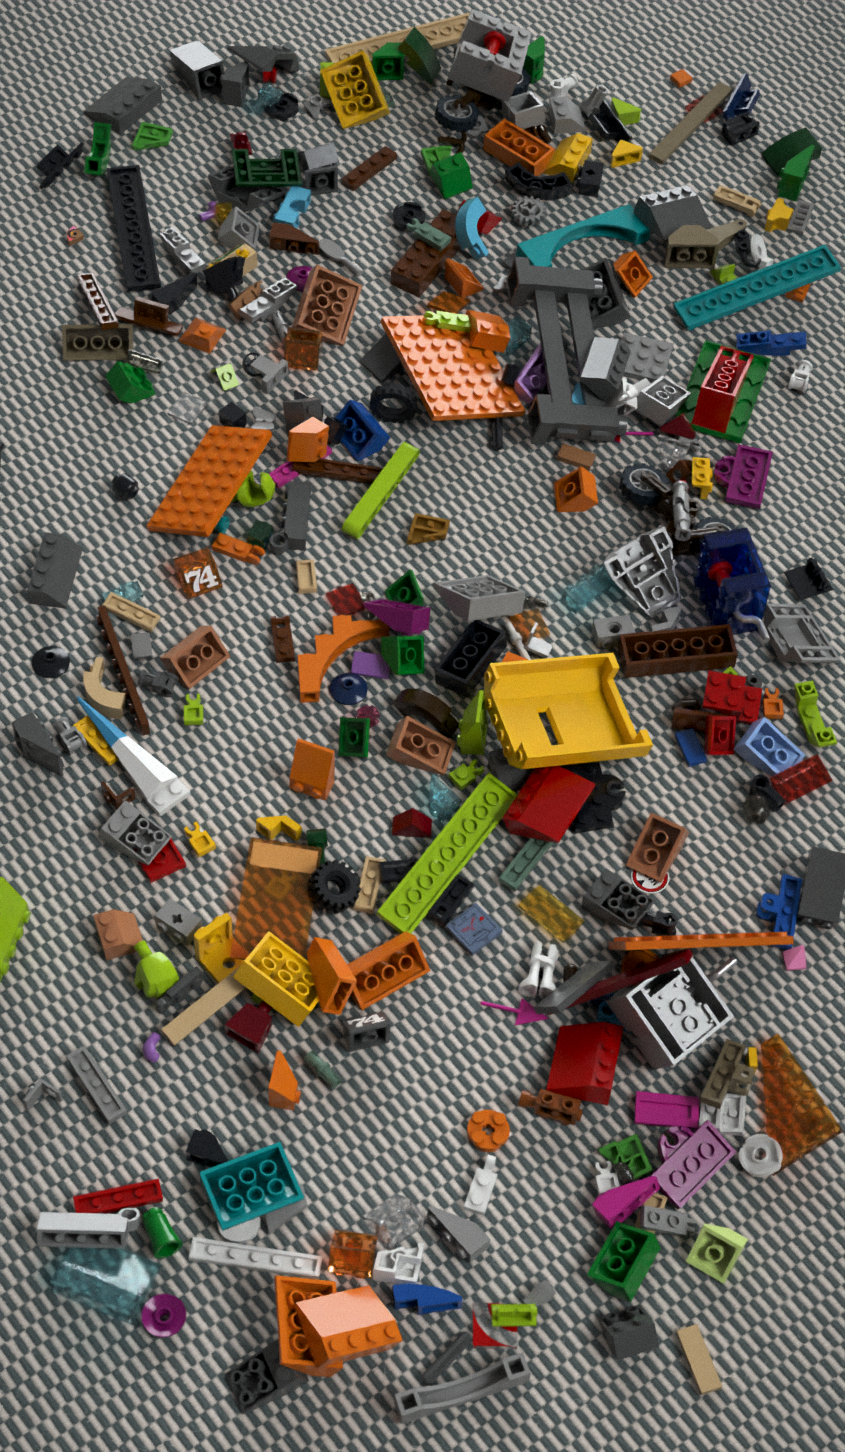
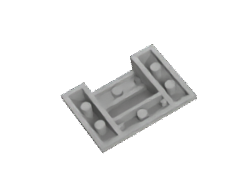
M765 605L764 625L770 637L768 643L781 661L799 663H839L841 661L806 605Z

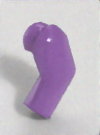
M152 1032L142 1047L144 1057L152 1063L159 1059V1053L156 1052L155 1046L161 1039L155 1032Z

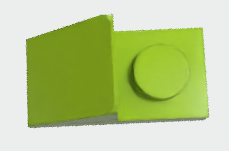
M735 264L723 265L710 270L711 275L719 285L737 279L734 275Z

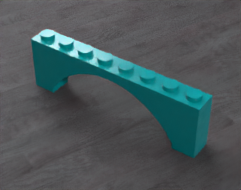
M627 204L518 243L516 257L528 258L529 265L552 267L551 261L555 254L572 241L586 237L601 236L625 240L636 246L649 241L651 230L633 213L634 208Z

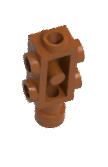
M540 1089L538 1096L531 1095V1092L522 1090L518 1103L519 1107L534 1108V1114L540 1115L543 1119L551 1118L558 1120L563 1125H575L576 1121L580 1122L583 1110L580 1109L581 1100Z

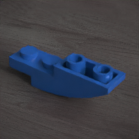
M771 330L736 334L737 349L752 354L785 356L790 355L791 350L807 349L806 331L771 335Z

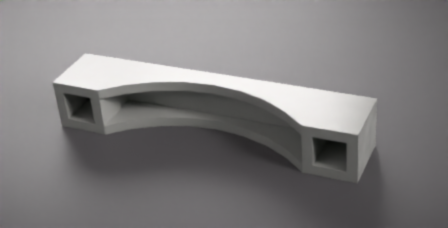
M522 1352L501 1359L483 1370L454 1381L427 1387H415L394 1394V1405L400 1423L404 1424L528 1383L531 1373Z

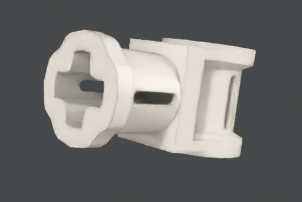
M571 74L566 79L561 77L552 80L549 98L566 96L569 89L578 87L577 77Z
M802 360L798 362V369H795L791 376L788 389L794 388L805 393L809 382V372L812 370L813 365L807 360Z

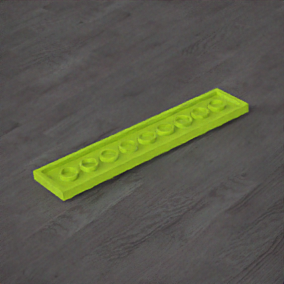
M488 772L376 912V915L400 934L405 931L412 933L456 875L459 874L496 827L517 794Z

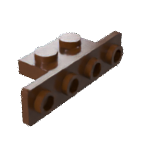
M141 297L135 298L134 310L120 307L115 312L116 318L121 321L131 322L138 326L151 328L154 331L165 332L169 335L177 336L183 329L182 324L168 321V305Z

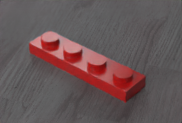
M158 1178L73 1196L76 1213L107 1214L127 1207L135 1208L163 1202V1196Z

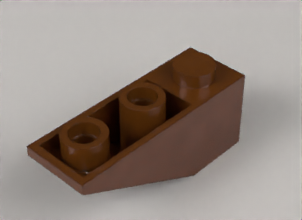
M273 222L269 235V247L271 249L319 255L318 240L290 224Z

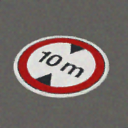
M632 869L631 880L634 886L642 892L658 893L667 887L669 873L667 872L663 881L659 882Z

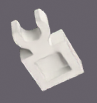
M607 1161V1168L602 1169L599 1166V1162H596L595 1172L597 1175H595V1183L598 1195L620 1186L617 1173H611L612 1164L610 1161Z

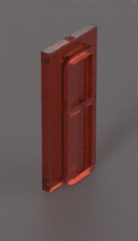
M818 754L769 778L772 787L786 800L784 805L833 781Z

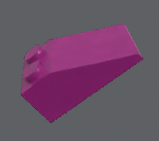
M385 599L368 601L363 604L366 609L393 630L400 631L402 635L412 636L413 633L421 634V631L429 629L430 607Z

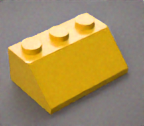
M577 133L561 140L543 173L552 176L565 172L571 183H573L579 174L580 166L584 165V161L587 160L591 153L593 138Z

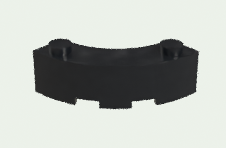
M519 162L505 169V180L517 192L529 198L533 196V199L556 200L572 194V183L565 172L552 176L538 177L526 170Z

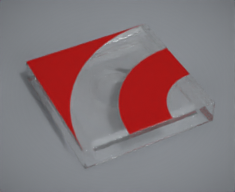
M473 1303V1349H517V1326L492 1327L491 1304L515 1303Z

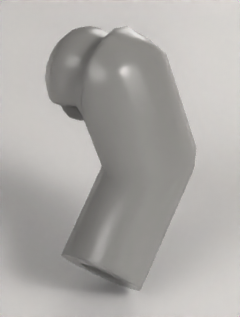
M678 436L677 444L687 446L692 452H699L702 448L701 442L695 438L691 439L683 436Z

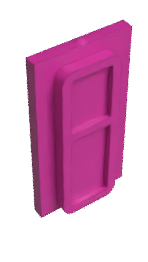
M636 1091L634 1107L635 1124L664 1127L682 1125L689 1129H698L699 1097Z

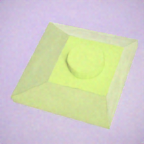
M704 1224L685 1262L725 1283L748 1239L730 1228Z

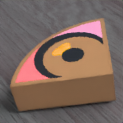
M75 225L67 232L69 246L84 239V235Z

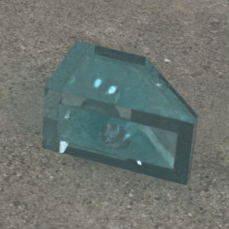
M517 316L506 323L509 326L511 337L505 349L506 356L508 357L531 338L532 326Z
M433 774L430 784L429 812L434 818H438L443 822L459 810L460 799Z

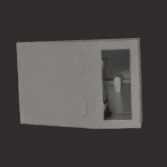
M126 800L103 825L98 835L102 841L113 849L146 865L152 862L172 838L169 833Z

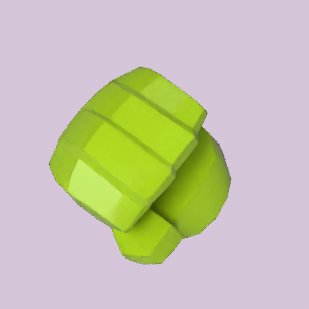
M250 471L231 502L239 500L243 507L262 505L272 499L275 483L269 474L261 472V484H257L254 480L253 471Z
M145 940L140 941L134 946L142 959L136 966L134 983L137 988H143L147 998L155 997L157 999L164 996L166 991L179 981V976L164 953L156 952L152 954Z

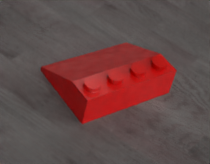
M561 766L535 768L502 819L510 834L559 843L594 789L595 784Z
M607 1022L560 1026L546 1090L567 1097L608 1106L623 1026Z

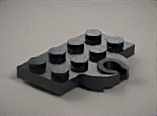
M599 761L561 765V767L595 784L594 789L572 821L575 834L614 828L611 811L622 807L626 791L613 793L611 789H624V783L616 776L602 774Z

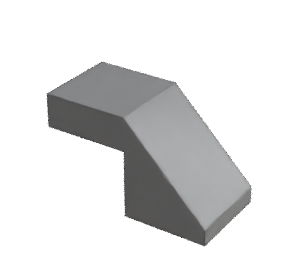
M681 606L663 610L661 623L652 625L650 632L674 629L680 619Z

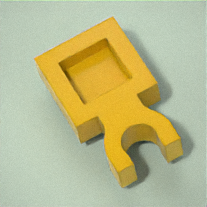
M196 821L193 823L195 830L190 831L188 827H185L184 833L190 838L189 844L200 858L215 850L216 844L206 830L200 832V826Z

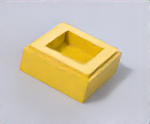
M748 1047L745 1056L746 1066L756 1072L758 1067L756 1047Z

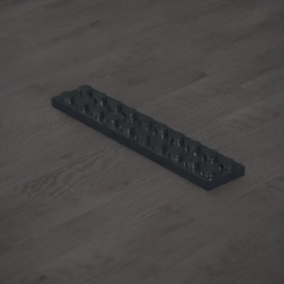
M131 165L107 168L127 292L161 288L140 166Z

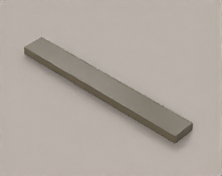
M719 82L649 153V158L663 164L732 93V88Z

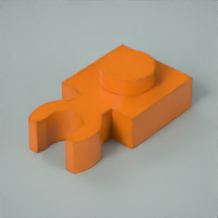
M768 688L765 689V699H763L762 705L763 716L766 719H783V701L778 699V688L775 689L774 694H770Z

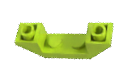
M813 680L794 684L797 713L809 743L818 748L837 745L832 728H825L816 703L819 695Z

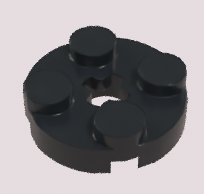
M278 92L272 94L267 99V113L275 118H279L280 121H287L288 118L293 117L299 111L298 99L291 93L284 92V95H279Z
M404 202V205H397L393 210V222L396 228L407 230V223L413 225V218L419 220L420 224L425 222L426 212L417 203Z

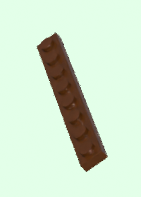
M105 605L97 607L98 615H95L98 626L102 625L101 634L103 640L108 641V644H106L109 655H113L112 664L114 669L119 671L117 673L119 683L124 684L123 693H125V699L130 701L128 703L130 713L135 714L134 723L136 729H140L143 736L150 734L148 719Z

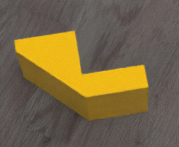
M287 815L258 817L256 819V830L270 841L281 831L296 842L302 837V826Z

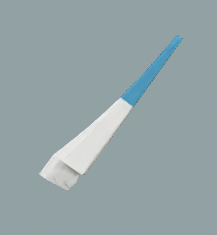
M77 696L79 704L111 747L146 803L159 817L190 796V790L178 779V776Z

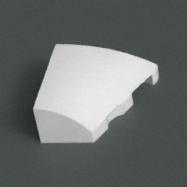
M418 1243L417 1247L406 1250L403 1246L392 1251H379L373 1269V1280L392 1284H417L424 1252V1243Z

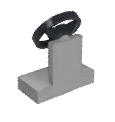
M252 352L247 354L242 361L243 369L249 376L258 377L262 374L265 375L261 382L262 392L266 394L288 374V361L284 359L277 364L258 353ZM249 355L255 356L249 364H245L246 358ZM247 367L256 370L260 374H252L248 371Z

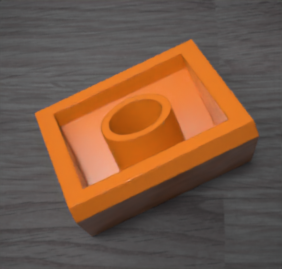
M449 258L445 260L444 277L461 299L484 289L467 266Z

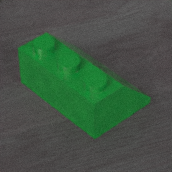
M617 1221L588 1271L587 1277L612 1296L632 1302L661 1249L655 1234Z

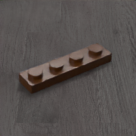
M384 146L341 178V184L352 191L356 190L395 161L397 153Z

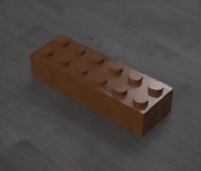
M442 209L430 225L450 236L451 243L442 251H439L418 238L391 269V285L417 297L424 293L444 269L445 260L447 258L452 259L461 248L455 230L457 215Z
M730 624L620 634L618 643L624 678L724 669L730 666L734 668L738 656Z

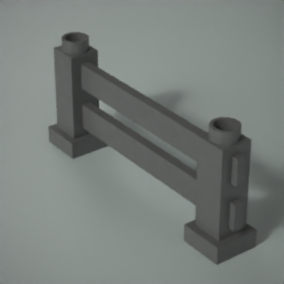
M515 257L506 278L510 306L523 307L526 300H534L549 395L537 394L527 414L531 444L545 445L548 438L613 442L616 435L624 436L627 431L626 415L618 414L617 407L606 406V401L598 397L581 380L579 381L584 405L573 404L556 302L567 304L578 375L580 376L591 341L594 338L589 303L592 298L599 299L603 291L602 279L594 278L593 271L529 265L528 258Z

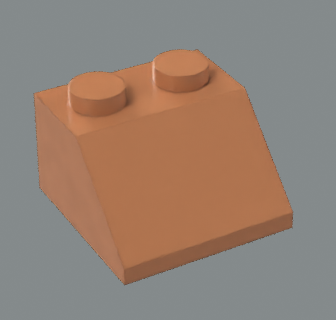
M112 909L93 915L95 928L106 961L137 952L134 946L138 942L143 941L134 913Z

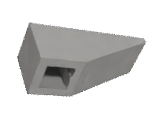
M431 1205L428 1207L427 1219L433 1227H438L442 1232L441 1235L447 1243L451 1242L456 1247L455 1250L462 1259H466L471 1263L489 1248L491 1239L476 1223Z

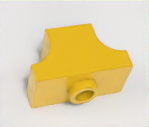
M777 198L773 208H769L766 216L765 231L771 233L775 229L787 230L794 209L787 207L784 204V199Z

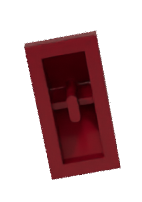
M684 412L660 428L662 432L691 439L696 437V432Z
M411 808L393 817L392 836L431 838L432 819L418 810Z

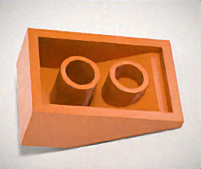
M467 309L466 315L469 316L471 324L469 331L471 347L504 353L511 338L509 326L498 315Z
M298 738L289 777L290 788L295 792H302L311 795L315 799L326 801L334 784L335 751Z

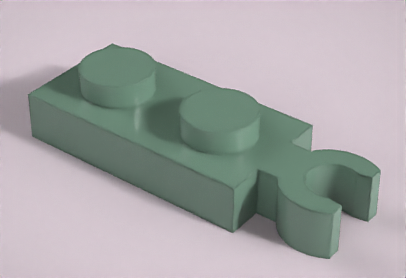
M413 218V225L407 223L408 231L414 232L415 237L439 251H442L451 243L450 236L426 222L420 224L419 220Z

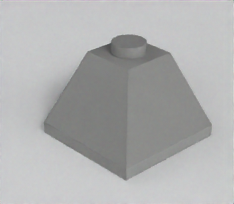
M235 206L220 226L218 239L229 248L245 243L255 250L260 225Z

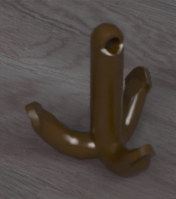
M461 131L462 137L460 139L450 136H439L437 141L459 145V150L456 154L463 153L467 134Z

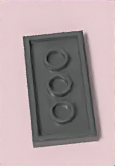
M600 961L587 963L533 1007L537 1014L561 1013L615 969L614 962Z

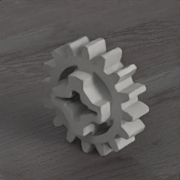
M525 196L524 199L518 198V201H514V205L511 208V216L514 217V221H519V225L524 223L525 227L528 224L534 227L535 223L540 225V221L544 222L547 216V206H544V201L539 202V198L535 200L533 196L530 198Z

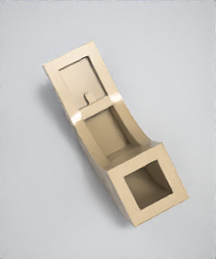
M96 657L94 664L90 666V672L84 671L83 674L87 701L100 714L122 720L126 706L125 693L109 691L101 685L105 670L104 658Z

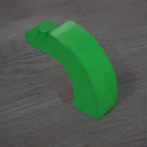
M94 122L92 148L89 156H86L84 173L104 174L111 149V124Z

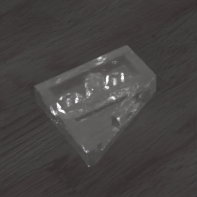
M658 435L661 468L670 470L679 460L686 459L691 449V444Z

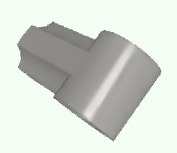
M597 84L591 95L580 104L587 117L591 113H600L599 106L608 93V90Z

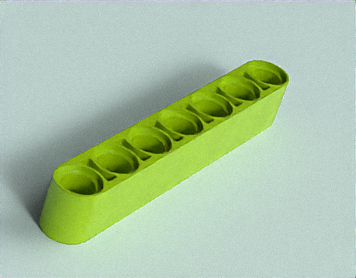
M405 441L400 445L347 517L341 531L356 539L361 537L415 463L420 454V449Z

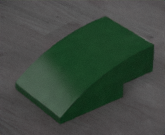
M414 27L399 45L398 49L409 58L406 64L431 84L441 70V66L432 46L421 32Z
M805 127L776 141L765 149L761 155L778 176L781 168H785L787 161L811 145L815 146L812 160L820 158L822 147Z

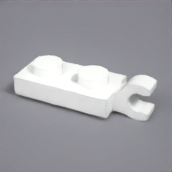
M488 1155L484 1169L477 1168L464 1210L482 1216L485 1215L498 1175L492 1173L496 1163L495 1156Z

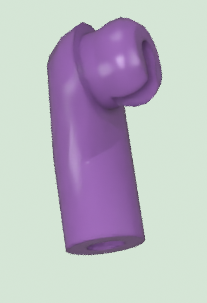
M216 201L209 202L208 211L199 214L201 222L212 219L217 215L219 206H217Z

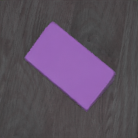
M359 651L354 652L351 673L388 679L390 667L382 655Z

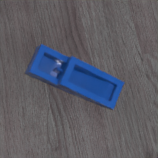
M398 1284L392 1286L395 1310L417 1306L418 1315L462 1309V1296L445 1289L422 1284Z

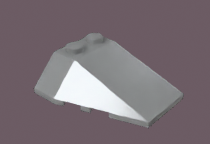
M664 526L637 536L611 552L602 562L610 579L650 618L681 600L679 581L675 572L676 563L672 553L673 544Z

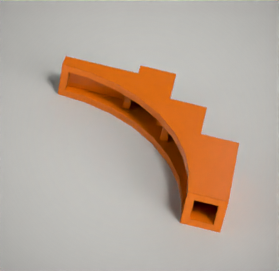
M351 615L332 616L333 634L315 635L316 654L305 653L298 655L300 703L319 702L323 677L336 658L361 642L389 636V626L381 619L352 621Z

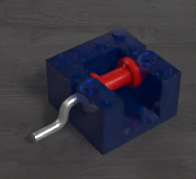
M748 528L705 535L703 543H701V554L698 556L699 564L696 566L697 573L696 577H694V585L699 589V597L701 602L705 604V613L707 617H710L711 626L730 624L733 635L759 630L763 642H768L770 637L762 619L771 584Z

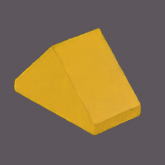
M620 140L612 153L611 168L641 161L643 148Z

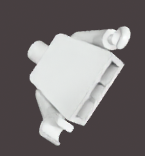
M622 377L618 391L605 400L606 406L617 407L618 414L627 415L637 409V389L633 384H629L625 377Z

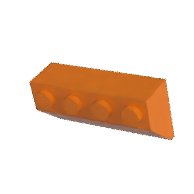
M505 118L484 135V151L510 167L519 162L526 170L534 173L535 176H539L544 172L555 152V148Z
M405 931L347 964L357 980L350 996L360 1010H364L430 972L416 936Z

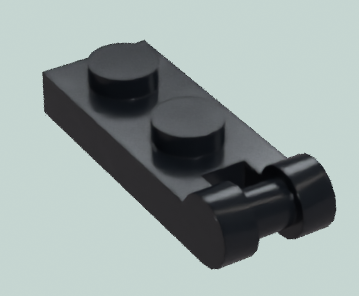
M457 874L429 910L426 917L431 921H437L438 925L444 928L473 890L474 883ZM440 909L445 912L443 916L438 913Z

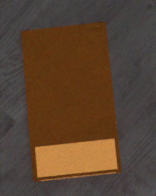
M251 837L230 958L245 960L268 931L305 958L313 911L312 902L314 901V898H309L308 896L311 890L307 891V886L310 884L308 879L320 866L322 848Z

